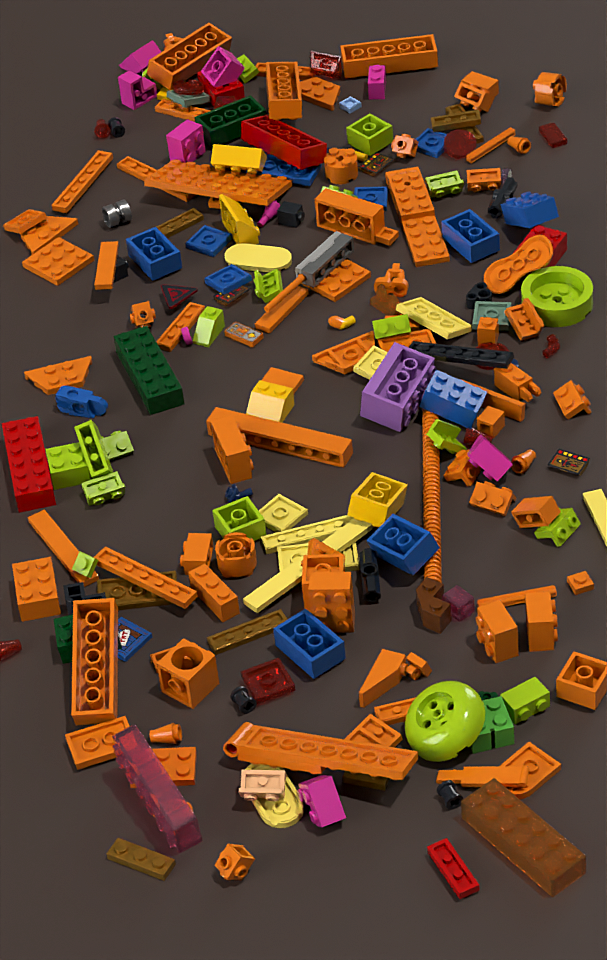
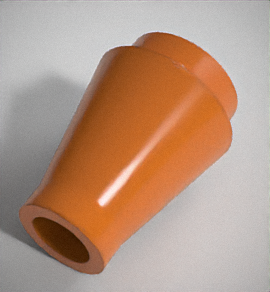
M510 136L507 140L508 145L520 154L527 153L531 149V142L527 138Z
M529 449L524 453L514 456L511 460L513 464L511 466L512 470L516 473L526 472L536 458V453Z
M171 723L158 729L150 730L149 733L152 743L177 744V741H182L180 724Z

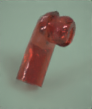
M555 334L547 336L548 347L542 351L546 358H549L560 349L559 339L556 338Z

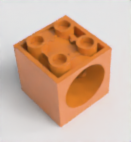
M344 554L303 555L302 592L304 609L311 612L308 591L310 572H345Z
M184 638L156 663L161 692L192 709L220 684L215 655L211 651L205 650L196 643Z

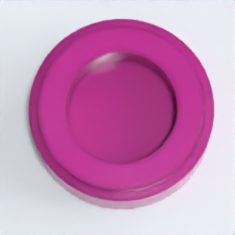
M188 327L181 328L185 344H192Z

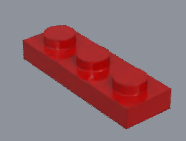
M447 838L427 846L428 854L459 899L480 891L479 883Z

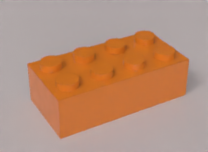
M327 188L315 198L317 227L333 232L348 233L353 238L371 244L377 243L375 235L385 227L384 207L382 205Z

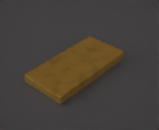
M176 571L159 572L177 581ZM122 577L97 580L98 593L105 592L106 598H114L118 611L174 604Z

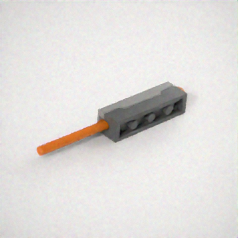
M334 232L295 267L296 279L264 307V310L270 312L301 283L312 288L317 286L354 252L353 237L348 233Z

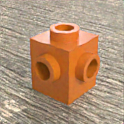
M408 134L395 135V139H393L391 144L392 152L396 153L397 157L406 159V156L415 158L419 141L411 138V135Z
M149 301L131 305L132 313L129 314L131 323L135 324L136 328L144 326L150 328V324H153V319H156L154 308H150Z
M228 843L221 852L215 866L224 879L242 881L255 858L243 845Z

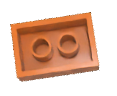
M232 415L211 421L214 449L230 484L251 479V470H254V466L249 456H252L250 445H246L244 433L241 434L239 422H235Z
M51 557L12 564L21 621L60 615V603Z
M310 572L308 591L311 613L333 632H354L355 607L351 572Z

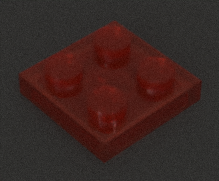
M315 51L310 52V73L341 79V56Z
M279 658L241 671V677L252 697L257 701V705L296 690L294 682Z

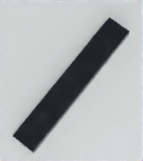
M413 341L409 346L413 350L434 357L435 361L507 369L514 358L513 352L416 341Z

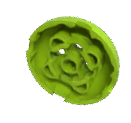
M443 681L429 686L414 699L408 709L405 719V734L409 745L414 751H418V755L421 758L429 761H446L458 756L457 753L466 746L470 747L483 728L485 721L484 702L472 687L462 682Z

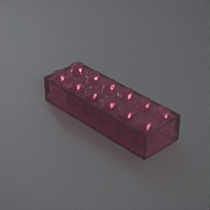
M136 724L113 735L115 745L112 748L117 756L116 761L121 769L125 768L128 781L131 785L134 783L137 787L135 788L137 795L141 800L145 799L147 803L145 806L151 816L155 815L157 818L155 821L160 831L165 830L167 834L166 839L170 847H175L180 854L202 842L196 816Z

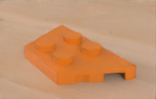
M318 77L300 82L303 100L331 111L334 110V104L337 103L341 92L339 85Z
M47 216L43 221L21 233V239L25 242L26 247L30 249L31 255H33L56 238H61L77 226L78 219Z
M370 331L312 355V361L342 374L352 372L353 367L373 345L375 346L374 332Z
M87 356L24 372L25 379L32 380L34 385L42 389L47 395L57 393L61 386L80 388L85 384V378L89 373L88 368L92 365V357Z

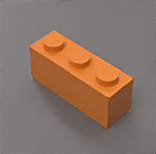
M205 563L188 572L191 589L197 591L198 597L222 622L240 614L238 596Z

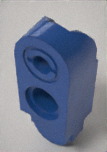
M61 386L55 395L59 410L63 413H69V415L94 418L95 415L101 416L108 409L106 400L102 399V397L94 396L93 391L71 386Z

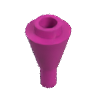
M273 201L265 207L262 218L257 223L259 227H263L267 221L277 215V210L280 207L277 201Z

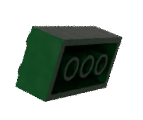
M250 95L195 117V122L202 125L204 141L213 148V144L221 145L241 137V121L264 116L267 113L266 109Z

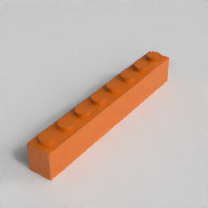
M215 407L206 420L208 435L213 436L211 421L232 415L235 422H239L241 434L244 433L248 445L344 468L353 454L352 439Z

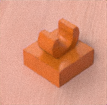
M412 652L407 656L406 659L410 665L405 671L409 674L410 678L417 680L420 674L426 677L430 675L432 669L427 661Z

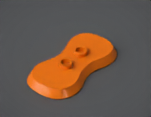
M535 235L526 240L512 255L493 262L484 273V283L487 284V289L491 290L493 294L506 293L525 275L546 267L553 257V246L550 240L544 235Z

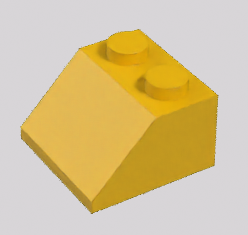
M259 380L251 391L246 414L283 423L295 405L293 388Z

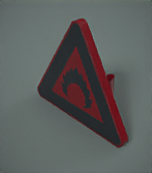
M161 285L169 309L181 305L183 301L198 292L196 287Z

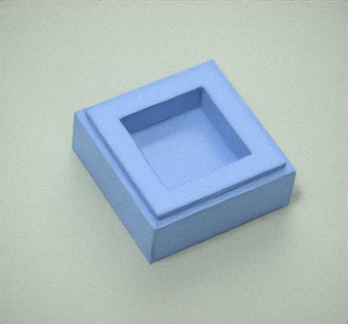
M351 96L339 103V108L348 113H352L362 107L361 102Z

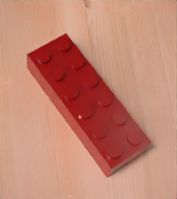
M269 115L241 121V140L249 145L262 149L267 154L273 155L277 159L283 160L300 170L324 163V158L327 156V143L282 121L269 119Z
M38 416L2 423L19 513L55 506L56 501Z

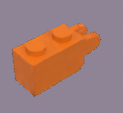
M510 363L507 369L494 368V386L511 398L518 401L524 399L530 402L533 398L532 394L536 397L541 395L542 392L533 383V378L514 364Z

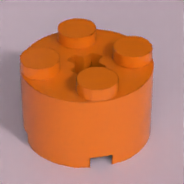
M542 72L538 79L533 82L535 103L560 106L565 98L562 97L563 92L567 90L565 76L557 73Z
M352 148L329 149V153L324 158L326 179H330V182L334 184H347L351 179L354 181L358 177V163L355 150Z
M234 532L225 535L223 540L217 541L215 545L217 565L223 577H241L253 574V570L257 565L255 543L252 538H248L244 533Z

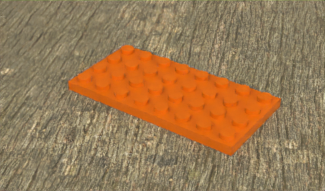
M174 159L144 179V186L219 198V195L223 194L235 201L268 206L292 187V180H287L285 176L274 178L270 174H262L261 176L248 172H234L226 170V168L225 170H216L215 167H211L209 164L196 165L195 162L183 163L180 160Z

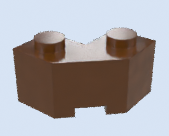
M426 577L416 588L417 608L421 615L423 627L441 634L451 622V604L445 602L444 584Z

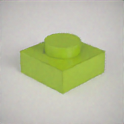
M80 551L72 570L91 578L99 560Z

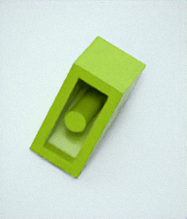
M209 306L204 309L198 318L193 344L210 347L225 327L223 310Z

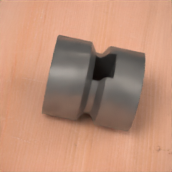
M124 199L115 202L114 206L110 204L102 207V215L109 228L119 225V222L124 223L132 220L130 207Z

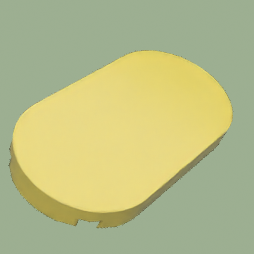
M236 244L226 250L225 262L228 265L233 264L242 270H258L259 272L269 273L278 269L281 272V269L290 267L292 256L287 249L281 247Z
M250 764L245 770L284 769L282 767L273 768L264 764ZM287 774L285 798H279L278 801H267L266 798H257L256 801H252L262 820L267 825L275 828H286L296 824L304 813L303 802L300 801L297 790Z

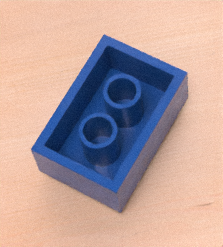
M525 192L521 194V197L509 198L506 200V203L501 204L505 222L509 225L531 228L559 217L554 197L547 196V194L539 195V193Z
M471 209L441 221L443 239L471 263L500 250L499 233Z
M156 227L126 239L128 256L152 281L182 268L180 251Z
M436 370L424 392L419 407L471 429L483 405L487 391Z
M392 514L366 540L370 548L376 551L378 558L411 575H414L440 548L431 532L395 514Z
M307 609L302 610L273 628L275 646L313 679L346 659L344 641Z

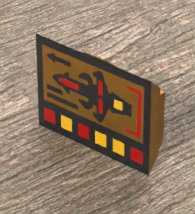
M558 449L547 465L566 472L582 475L589 464L590 458Z

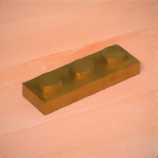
M479 110L431 117L433 132H442L444 130L480 125Z
M120 838L116 839L106 853L107 858L111 861L163 881L166 880L176 865L173 858Z

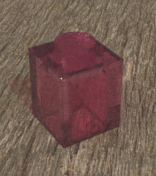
M456 585L442 595L443 601L451 604V616L459 622L475 612L474 597L460 586Z

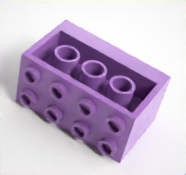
M394 342L362 391L360 416L401 432L404 426H408L412 413L415 414L418 410L419 402L422 400L424 392L436 370V366H434L435 358Z

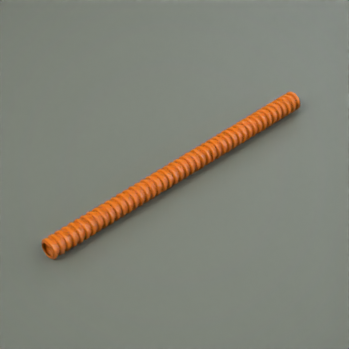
M422 408L423 529L431 532L440 547L424 564V579L428 577L442 583L440 449L426 435L435 420L439 419V415Z

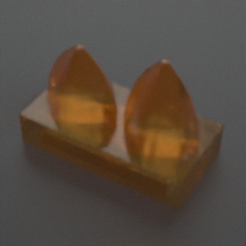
M382 284L379 285L376 295L370 299V305L388 316L402 315V313L396 311L397 304L402 302L399 301L396 295L390 296L387 294Z

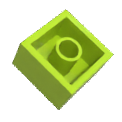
M370 113L346 127L348 144L369 156L393 141V126Z
M79 442L46 449L54 490L81 485V483L91 480L89 468Z
M248 496L212 510L215 528L223 539L225 535L234 532L244 533L254 541L266 535L265 519Z

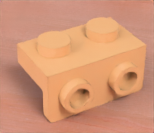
M242 770L239 794L247 801H256L257 798H266L267 801H278L279 798H285L286 772L285 770Z

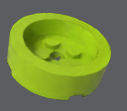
M565 266L545 267L532 272L524 279L521 286V303L525 298H529L537 314L543 320L544 326H571L583 321L585 316L589 312L591 313L593 308V284L585 273L577 269Z

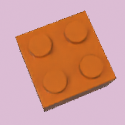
M550 591L525 593L529 652L554 650V642L558 641L557 629H554V627H558L557 615L553 614V612H556L555 600H551Z
M501 600L478 607V616L476 617L478 631L476 635L478 641L484 644L487 655L491 656L495 663L519 656L518 627Z
M573 651L556 679V697L596 710L607 692V662Z

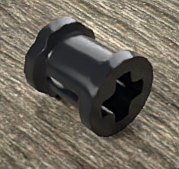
M113 117L108 121V128L112 130L111 133L114 137H122L125 134V127L118 117Z
M244 686L235 688L230 695L231 700L239 705V710L244 714L252 712L257 705V701L249 696L248 690Z
M452 780L442 782L436 790L438 795L443 797L445 807L448 810L458 808L463 803V796L458 794L455 789L456 785Z

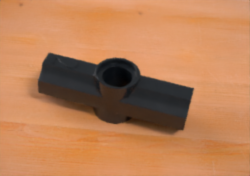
M508 177L503 180L499 189L494 190L492 202L488 207V214L493 218L502 216L501 204L506 203L507 199L513 198V194L518 187V182L514 178Z
M365 548L359 553L363 598L369 603H374L381 598L377 554L371 548Z

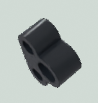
M479 282L475 284L466 294V307L468 309H475L476 301L492 302V292L487 289L486 283Z

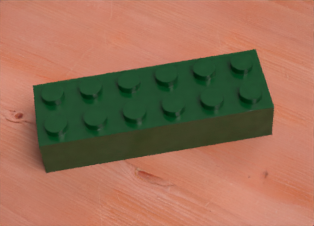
M148 326L139 327L135 330L113 336L116 353L150 415L185 405L182 387Z

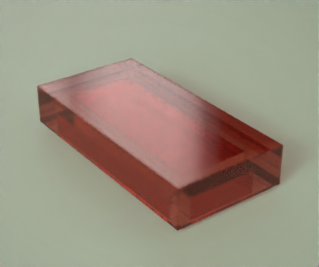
M554 122L539 126V132L552 148L567 144V138Z

